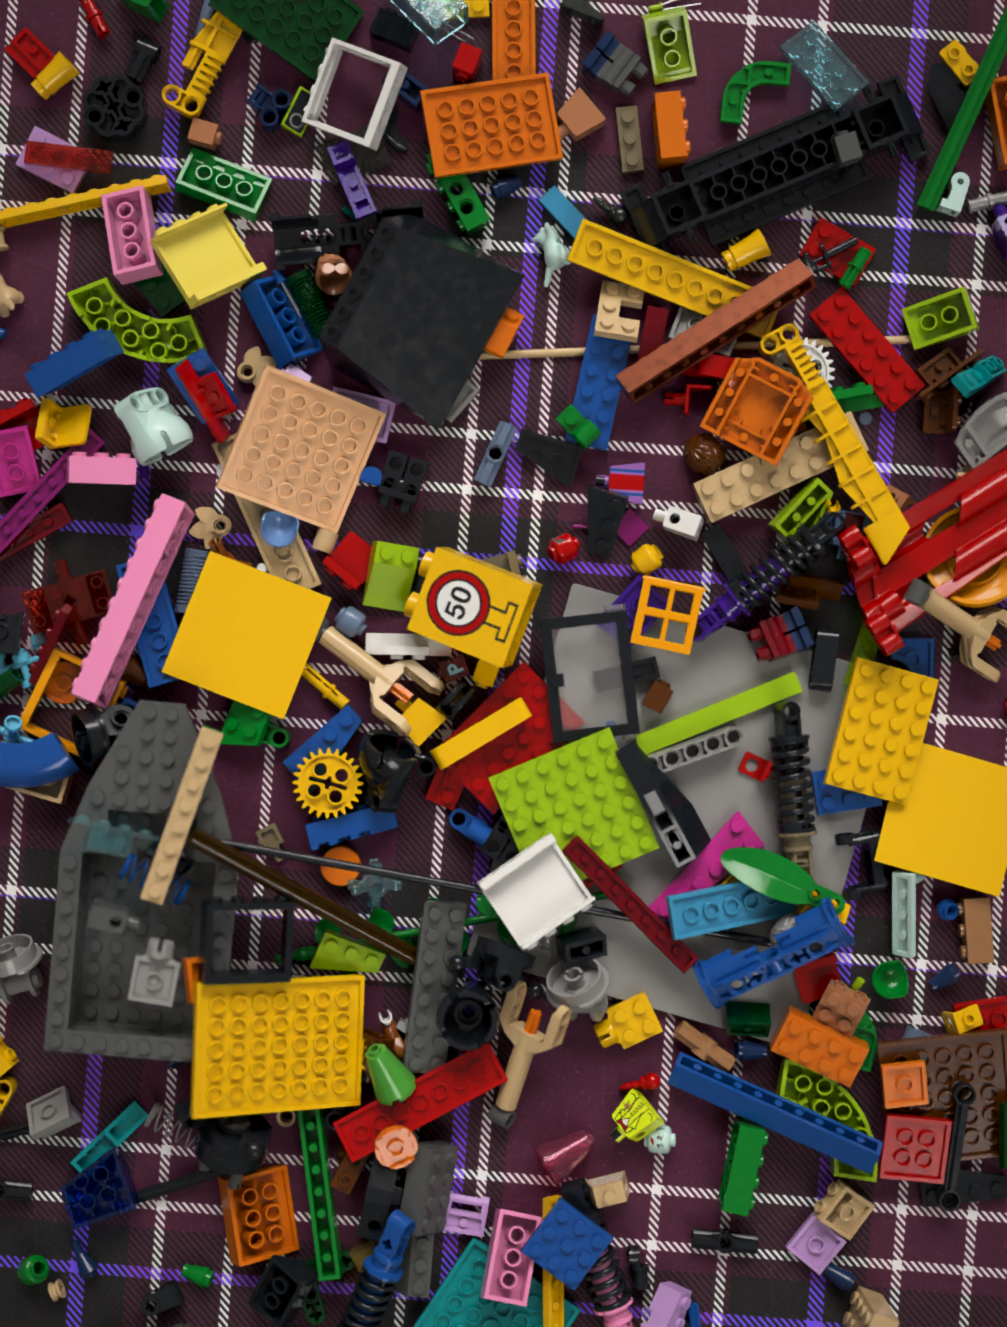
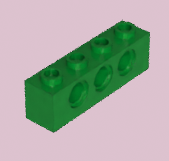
M429 153L426 155L427 163H425V167L429 174L432 175L434 172ZM466 174L437 178L435 185L440 194L444 193L448 200L445 203L451 213L455 212L457 215L456 223L461 232L465 231L467 236L490 224V218ZM458 186L462 189V192L459 195H453L450 190ZM469 205L473 210L469 214H464L461 212V208Z

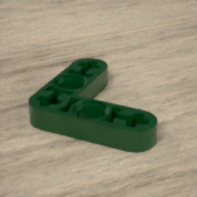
M342 1249V1258L343 1255L351 1258L348 1265L343 1262V1269L346 1272L354 1267L356 1257L353 1251ZM316 1257L304 1260L318 1273ZM318 1277L312 1286L316 1291L315 1297H307L303 1303L306 1318L314 1325L322 1323L326 1315V1307L318 1283ZM314 1302H316L315 1307L317 1312L321 1311L319 1318H316L315 1315H311L313 1313L312 1304Z

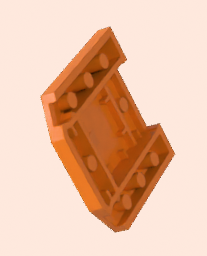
M735 358L700 427L777 467L814 398L799 377L762 358Z

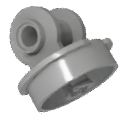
M14 934L0 939V998L7 1005L13 1003V995L20 992L30 991L34 997L40 995L41 992L40 987L43 985V979L40 969L36 965L41 960L43 952L39 945L34 944L30 935Z
M596 959L567 965L563 960L557 962L550 969L546 978V996L549 1003L557 1009L561 1005L569 1007L572 1010L570 1018L572 1021L576 1019L578 1013L590 1014L593 1021H601L608 1007L606 993L610 986V978L606 969Z

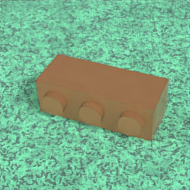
M985 895L959 897L957 905L959 908L958 916L961 918V924H958L959 937H962V946L959 948L961 959L967 964L994 963L990 897Z

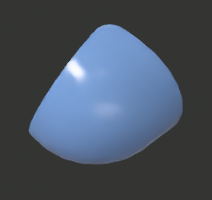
M276 510L266 511L263 514L260 526L261 537L267 544L273 547L282 548L289 546L296 539L299 520Z

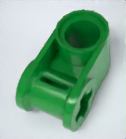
M270 722L262 743L277 748L286 747L291 742V733L287 729ZM278 732H282L285 735V741L282 744L277 743L275 739Z

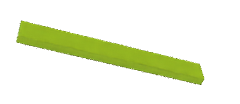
M795 671L634 737L637 745L647 755L803 692Z

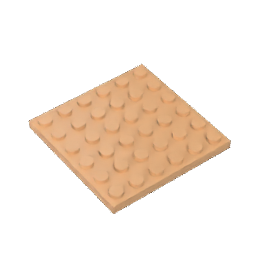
M265 364L216 487L331 532L338 533L386 413Z

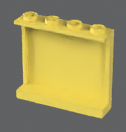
M227 203L219 206L214 204L203 213L200 211L195 212L189 219H179L168 228L165 226L160 227L154 232V236L149 242L191 310L261 278L267 270L263 262L256 265L223 212L228 206Z

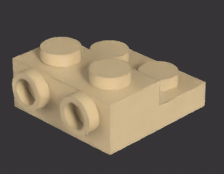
M838 1179L828 1186L827 1194L823 1200L820 1199L815 1203L813 1214L819 1221L850 1241L875 1208V1205L857 1193L852 1187Z

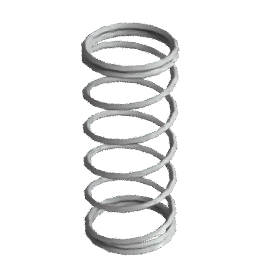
M156 1102L144 1123V1127L148 1128L159 1112L154 1132L159 1131L169 1118L164 1134L166 1138L173 1132L180 1121L178 1120L167 1134L174 1110H171L156 1130L164 1107L163 1104L160 1106V1103ZM181 1123L175 1136V1143H178L188 1130L186 1129L180 1136V1138L177 1140L180 1128L182 1126ZM190 1129V1131H189V1134H188V1137H187V1140H186V1144H185V1148H189V1147L191 1146V1144H192V1143L194 1142V1140H195V1137H194L193 1140H192V1141L189 1143V1145L187 1146L188 1141H189V1138H190V1135H191V1132H192V1129Z

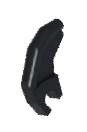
M396 109L390 115L382 137L393 150L406 153L408 150L407 142L398 132L400 111Z

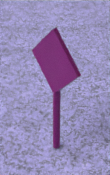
M630 508L623 514L617 534L630 547L649 527ZM573 524L572 528L588 529V524Z

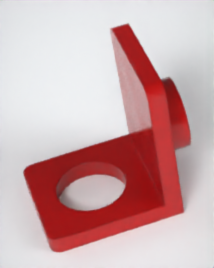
M747 751L738 767V771L764 782L772 772V762ZM755 759L757 761L758 767L755 771L751 772L746 769L745 764L747 760Z

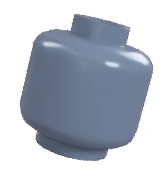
M353 606L343 607L334 619L336 629L349 638H353L356 634L361 636L367 627L364 624L366 616Z

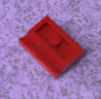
M26 26L4 48L34 80L37 79L36 76L44 70L55 56Z
M438 766L425 799L454 810L464 784L447 768L440 770Z

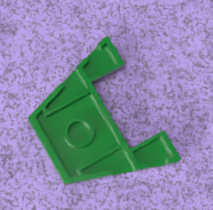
M233 700L222 731L202 724V726L223 733L220 745L261 746L272 715Z

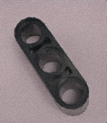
M816 628L808 681L809 690L831 692L839 642V630Z

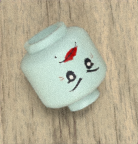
M667 1125L660 1126L644 1137V1147H648L651 1153L668 1154L671 1147L676 1145V1134H673L671 1127Z

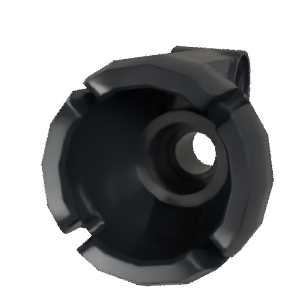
M374 729L369 731L362 738L358 749L359 768L355 772L362 773V776L357 778V781L363 782V785L357 786V789L362 791L361 797L374 813L397 812L399 800L406 782L416 773L421 761V751L411 739L404 737L399 749L396 748L399 734L391 730Z
M466 977L463 987L451 991L442 999L437 1009L436 1025L439 1033H442V1038L449 1046L460 1051H474L482 1048L483 1044L487 1045L494 1039L499 1028L500 1013L495 1001L485 992L487 983ZM471 1005L475 1011L473 1014H466L463 1008Z

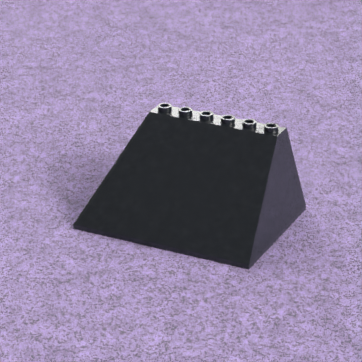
M414 213L383 218L322 330L319 339L332 368L440 429L525 275Z

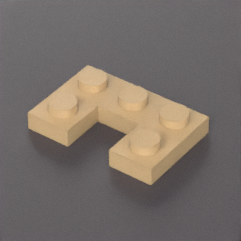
M602 280L594 336L637 343L640 320L619 317L620 306L642 309L644 292L623 283Z

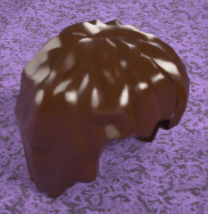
M700 433L686 440L683 446V457L686 464L700 475H712L723 465V461L726 460V452L723 446L712 434Z

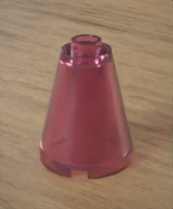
M582 1129L537 1145L534 1148V1152L540 1164H543L545 1172L551 1181L558 1185L594 1149L593 1143L596 1141L590 1131L585 1132Z

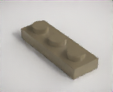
M637 105L616 107L615 113L622 174L643 172L644 166Z

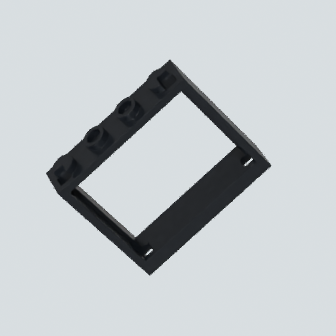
M258 895L253 896V899H244L243 896H231V900H223L222 897L214 896V898H209V900H202L198 981L203 985L291 982L295 902L287 899V896L275 895L274 899H266V896ZM283 910L280 968L211 971L214 911Z

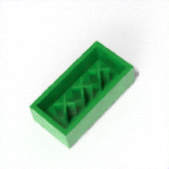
M735 1116L718 1202L723 1212L748 1217L749 1210L752 1211L755 1198L752 1195L753 1190L758 1188L759 1176H757L758 1167L761 1168L763 1165L764 1155L761 1152L762 1147L767 1145L768 1133H766L763 1126L739 1116Z

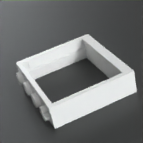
M332 37L329 47L325 49L324 61L318 68L317 80L310 90L309 102L303 109L305 113L302 122L377 151L408 68L400 62ZM343 51L390 68L364 139L318 121Z

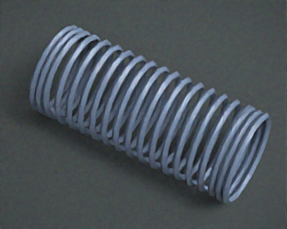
M185 548V555H183L185 557L183 561L185 562L182 563L185 565L182 566V569L185 570H181V572L186 574H180L182 577L179 579L182 581L179 583L182 585L178 586L183 588L178 589L179 592L183 593H177L179 596L176 598L179 600H176V603L179 604L175 605L174 612L185 614L196 587V581L199 579L196 577H200L202 571L199 570L203 569V567L199 566H204L203 563L199 562H206L203 559H207L208 551Z

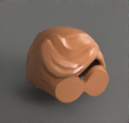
M326 253L324 256H320L315 273L317 286L327 295L333 296L343 293L352 277L349 266L338 255Z

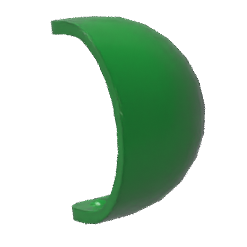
M900 960L884 962L875 968L872 974V984L879 995L888 999L902 998L907 995L909 988L908 975L904 964Z

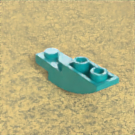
M992 355L978 361L972 368L956 374L950 381L967 399L994 382L1007 370L1004 368L1002 360Z

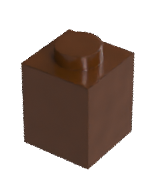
M661 679L658 682L653 681L641 704L662 714L674 692L669 689L671 685Z

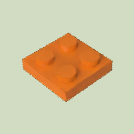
M924 1060L880 1064L885 1109L929 1104Z

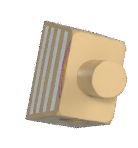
M625 1170L586 1180L592 1203L596 1208H603L628 1200L630 1189Z

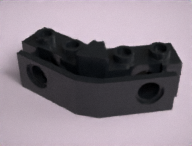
M375 1155L357 1236L380 1241L386 1227L388 1214L393 1212L394 1206L399 1207L403 1188L395 1187V1184L400 1183L402 1171L381 1165Z

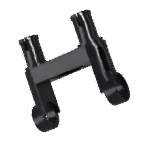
M870 830L855 834L847 832L834 835L836 845H849L850 847L863 844L868 882L850 885L848 888L843 889L842 895L844 900H857L862 898V895L884 891L887 887L892 886V873L884 874L883 863L874 861L881 832Z

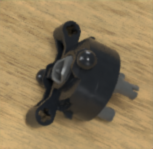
M184 1099L175 1105L174 1112L183 1128H197L194 1151L199 1159L198 1169L200 1171L207 1172L212 1169L216 1172L230 1175L227 1186L231 1190H236V1187L240 1189L242 1186L243 1174L255 1171L264 1163L272 1134V1126L262 1115L269 1113L192 1119L190 1117L191 1100Z

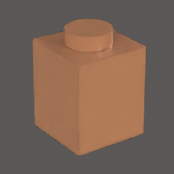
M193 117L187 137L190 144L215 151L216 146L221 144L223 132H221L219 125Z

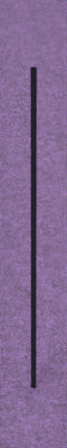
M218 838L239 851L484 895L479 886L475 884ZM592 906L585 912L578 911L579 913L631 922L622 911ZM661 919L670 928L669 920ZM727 930L703 934L772 947L770 938Z

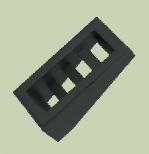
M563 0L560 4V11L599 27H602L604 24V15L584 0Z

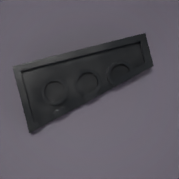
M24 612L14 615H0V654L19 656L26 616Z
M960 1168L957 1193L961 1198V1203L1007 1198L1006 1175ZM919 1182L921 1205L923 1207L939 1206L936 1195L939 1189L944 1187V1184ZM946 1193L942 1197L941 1202L944 1205L952 1204L956 1196L954 1193Z

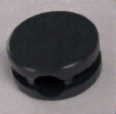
M461 679L436 707L439 712L442 711L443 714H446L445 717L448 720L466 704L475 692L473 687H470L465 693L461 691L467 683L464 679Z

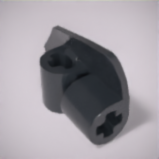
M946 63L931 64L927 90L949 132L968 90Z

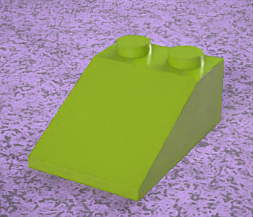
M681 6L641 15L654 84L697 76L688 15L685 7Z
M964 286L901 309L914 350L959 338L980 330L968 291Z
M372 541L362 605L404 612L416 572L419 548Z

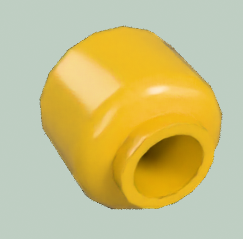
M644 544L632 553V563L630 565L637 574L642 573L648 576L662 566L663 554L656 545Z

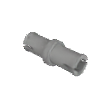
M1007 191L996 194L986 193L983 197L968 199V212L972 213L985 209L990 211L999 205H1006Z

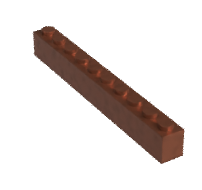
M799 258L788 263L778 272L769 275L764 281L751 287L739 297L732 299L728 304L715 310L708 317L696 322L683 333H679L666 344L659 346L652 353L639 359L638 362L623 369L616 375L620 388L634 405L816 288L812 272Z

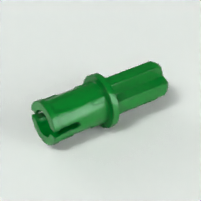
M861 246L852 262H848V268L839 281L842 287L849 289L859 273L862 274V268L872 255L870 250Z

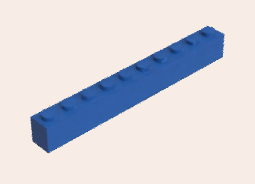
M680 1052L667 1082L678 1089L866 1173L871 1174L880 1156L883 1145L882 1141Z

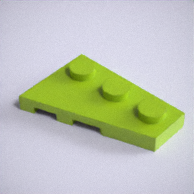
M325 929L309 969L378 973L386 952L372 945Z

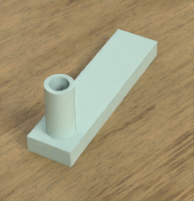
M900 870L892 872V954L907 958L916 956V884L924 880V875Z

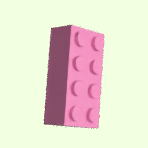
M141 185L101 195L113 275L124 285L163 275L161 260L149 243L156 231L151 196L144 186Z
M505 1209L495 1210L480 1298L527 1306L534 1261L522 1253L521 1248L542 1222V1217Z

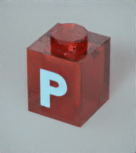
M463 654L438 663L440 667L436 668L440 680L445 679L446 683L470 674Z

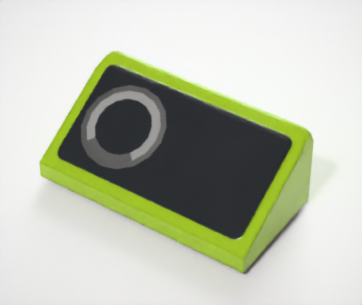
M300 86L282 120L281 126L283 129L302 138L308 124L302 122V118L305 113L303 109L310 99V91Z

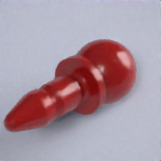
M648 1073L645 1077L640 1076V1081L627 1082L621 1085L619 1089L630 1091L632 1088L636 1090L642 1087L643 1091H646V1089L655 1090L660 1086L661 1079L656 1073Z

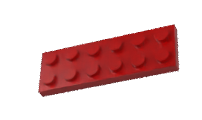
M843 287L808 315L866 385L872 384L874 395L891 414L926 386Z

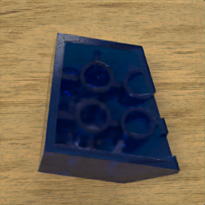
M116 1146L60 1188L73 1230L136 1209L140 1204L127 1162Z

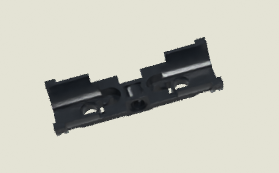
M422 199L412 200V205L382 207V209L377 210L376 214L358 221L337 222L336 213L282 217L279 212L269 213L274 236L276 271L286 270V265L315 263L316 259L324 256L326 253L340 256V246L361 244V251L364 254L373 236H369V233H365L368 225L378 228L383 218L413 213L424 219ZM314 229H319L318 234L325 233V230L329 229L330 232H334V236H331L330 240H327L326 237H319L320 242H316L317 236ZM304 230L310 231L313 235V239L309 243L303 242L300 238V234Z

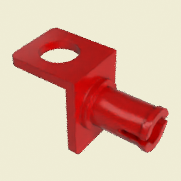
M687 384L685 393L665 392L666 399H664V405L684 406L685 415L690 416L692 391L713 392V387L710 385Z

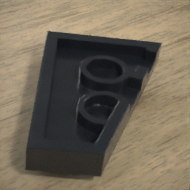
M522 428L515 449L571 489L583 448Z
M587 484L588 552L609 558L629 496Z

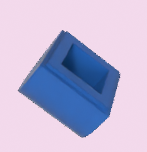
M370 466L361 472L359 480L380 486L383 474L378 468Z

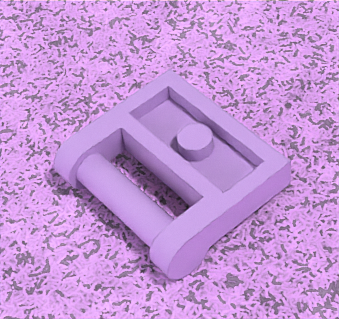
M451 1190L444 1231L483 1237L490 1197L483 1196V1198L456 1194ZM452 1202L478 1206L481 1207V1213L451 1208Z

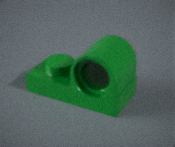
M572 404L555 419L584 451L601 435L598 427L589 419H585Z

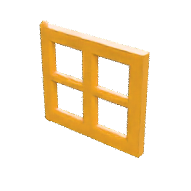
M647 575L642 576L643 584L630 643L690 655L703 592L706 589L696 585ZM651 586L670 589L665 610L647 606ZM675 591L694 594L690 615L671 611ZM645 615L663 619L659 639L641 636ZM669 620L688 624L684 644L665 641Z

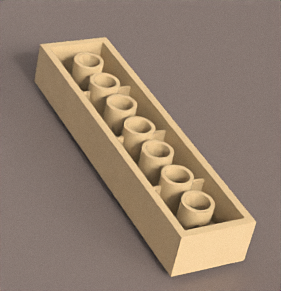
M852 412L845 413L866 452L869 451ZM815 427L793 437L777 467L754 455L692 484V490L708 524L710 525L833 468V463L828 466L825 464L832 460L826 440L824 439L817 444L813 443L814 440L823 436L820 431Z

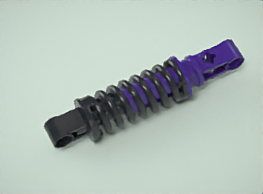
M830 512L811 528L807 527L804 523L799 524L800 526L796 529L795 533L798 537L795 538L792 534L786 537L790 544L789 547L783 542H779L777 547L781 552L780 554L774 549H770L768 551L770 558L766 559L764 556H761L759 558L761 565L758 567L754 563L751 564L750 570L752 572L750 574L742 571L740 575L743 579L740 582L733 578L728 583H725V594L717 596L715 598L716 603L709 606L698 616L696 626L702 628V634L697 638L694 637L693 641H704L714 632L725 626L729 620L735 622L737 616H740L742 613L750 617L755 606L760 607L763 605L762 597L767 600L771 599V590L780 592L782 589L781 582L788 585L791 583L790 575L795 578L800 576L797 566L802 570H808L809 563L807 559L816 563L824 556L826 557L828 553L824 546L834 539L837 534L845 530V518L838 512ZM835 517L840 518V526L831 528V519Z

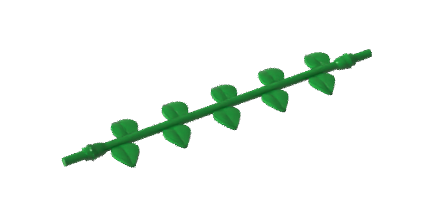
M602 891L596 893L589 892L596 899L591 902L592 904L595 901L609 899ZM478 894L476 904L478 911L482 915L465 918L464 927L500 920L497 925L498 935L505 944L515 947L516 941L485 895ZM430 897L429 899H427V900L441 901V900H439V899H437V898H435V897ZM376 908L371 912L369 922L415 946L411 940L406 938L418 936L419 927L392 932L394 918L389 912L382 908ZM574 914L575 918L568 924L564 925L561 923L557 926V931L560 934L572 932L577 923V914ZM321 919L315 928L316 942L320 943L325 929L340 933V928L325 919ZM465 930L463 932L461 956L469 944V935ZM356 939V940H358V941H361V942H364V943H366V944H369L368 942H366V941H364V940H362V939ZM301 946L295 952H292V961L306 962L313 959L317 947ZM281 954L275 955L276 964L280 963ZM391 955L392 959L400 967L407 968L409 966ZM341 971L343 975L357 973L355 971Z

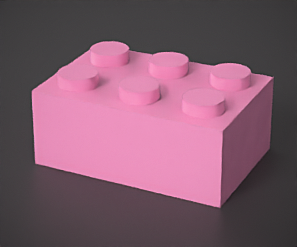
M72 452V456H67L66 483L136 485V458H131V454L122 453L116 454V458L109 457V453H94V457H88L87 452Z

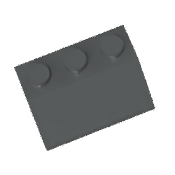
M435 1233L419 1237L410 1236L407 1247L402 1255L403 1261L399 1266L403 1271V1275L394 1289L395 1292L407 1297L429 1298Z

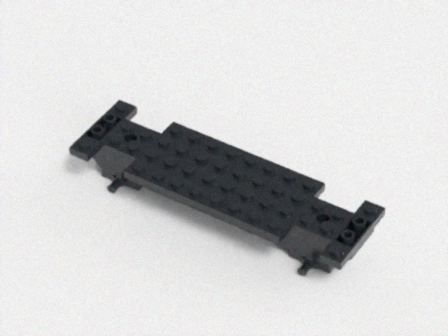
M898 74L877 82L876 86L881 97L874 96L870 85L864 87L862 91L867 101L847 114H844L837 99L679 166L678 169L684 180L682 182L673 183L669 171H666L660 175L665 187L661 191L650 195L648 199H646L640 183L620 191V197L639 241L669 253L666 247L667 243L683 236H687L689 244L693 243V241L696 242L698 239L695 231L704 228L711 246L715 247L870 181L872 178L864 160L888 150L890 158H894V156L899 155L896 146L901 144L909 163L929 156L931 151L923 135V129ZM870 127H877L880 133L873 134L870 131ZM848 130L849 133L856 131L863 157L859 162L838 168L831 141L838 132ZM671 211H680L682 217L674 219L671 216Z

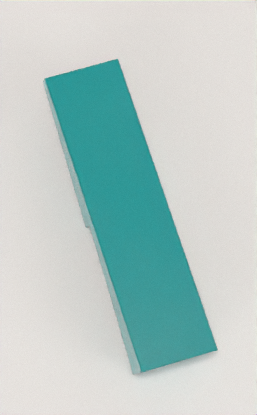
M134 1100L70 1163L86 1178L147 1119L148 1114Z

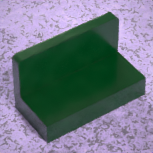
M727 1001L725 1035L769 1036L771 1027L769 1003Z

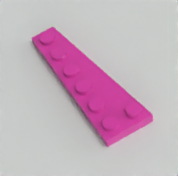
M739 811L723 825L699 856L690 861L684 870L674 878L672 883L649 905V908L659 918L669 920L665 896L712 887L729 873L721 864V855L725 850L736 847L761 849L764 846V843Z

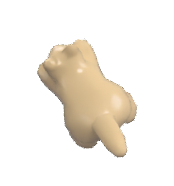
M0 274V316L5 318L10 316V310L13 311L15 309V304H22L24 302V295L15 288L7 286L3 276Z

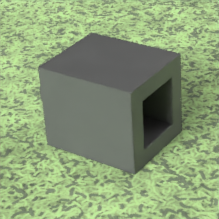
M844 130L835 134L836 137L831 141V146L838 168L859 162L863 155L856 131L849 133L848 130Z

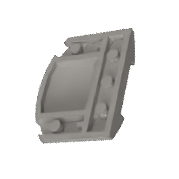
M1007 392L995 396L979 407L965 422L954 442L972 469L1007 449Z

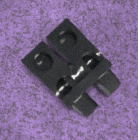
M389 450L381 485L378 489L380 493L378 504L390 508L392 499L395 497L401 499L398 511L409 514L413 504L417 503L430 462L410 457L404 477L409 456Z
M502 813L493 826L489 837L480 846L479 850L496 860L506 842H508L498 859L499 863L504 864L520 852Z

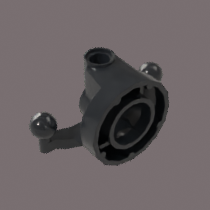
M478 936L471 956L454 955L448 959L449 967L452 971L460 972L464 968L476 969L479 980L493 985L501 991L509 992L513 990L519 979H521L527 985V995L529 998L538 999L543 994L541 984L538 982L528 984L521 975L523 970L532 969L536 956Z

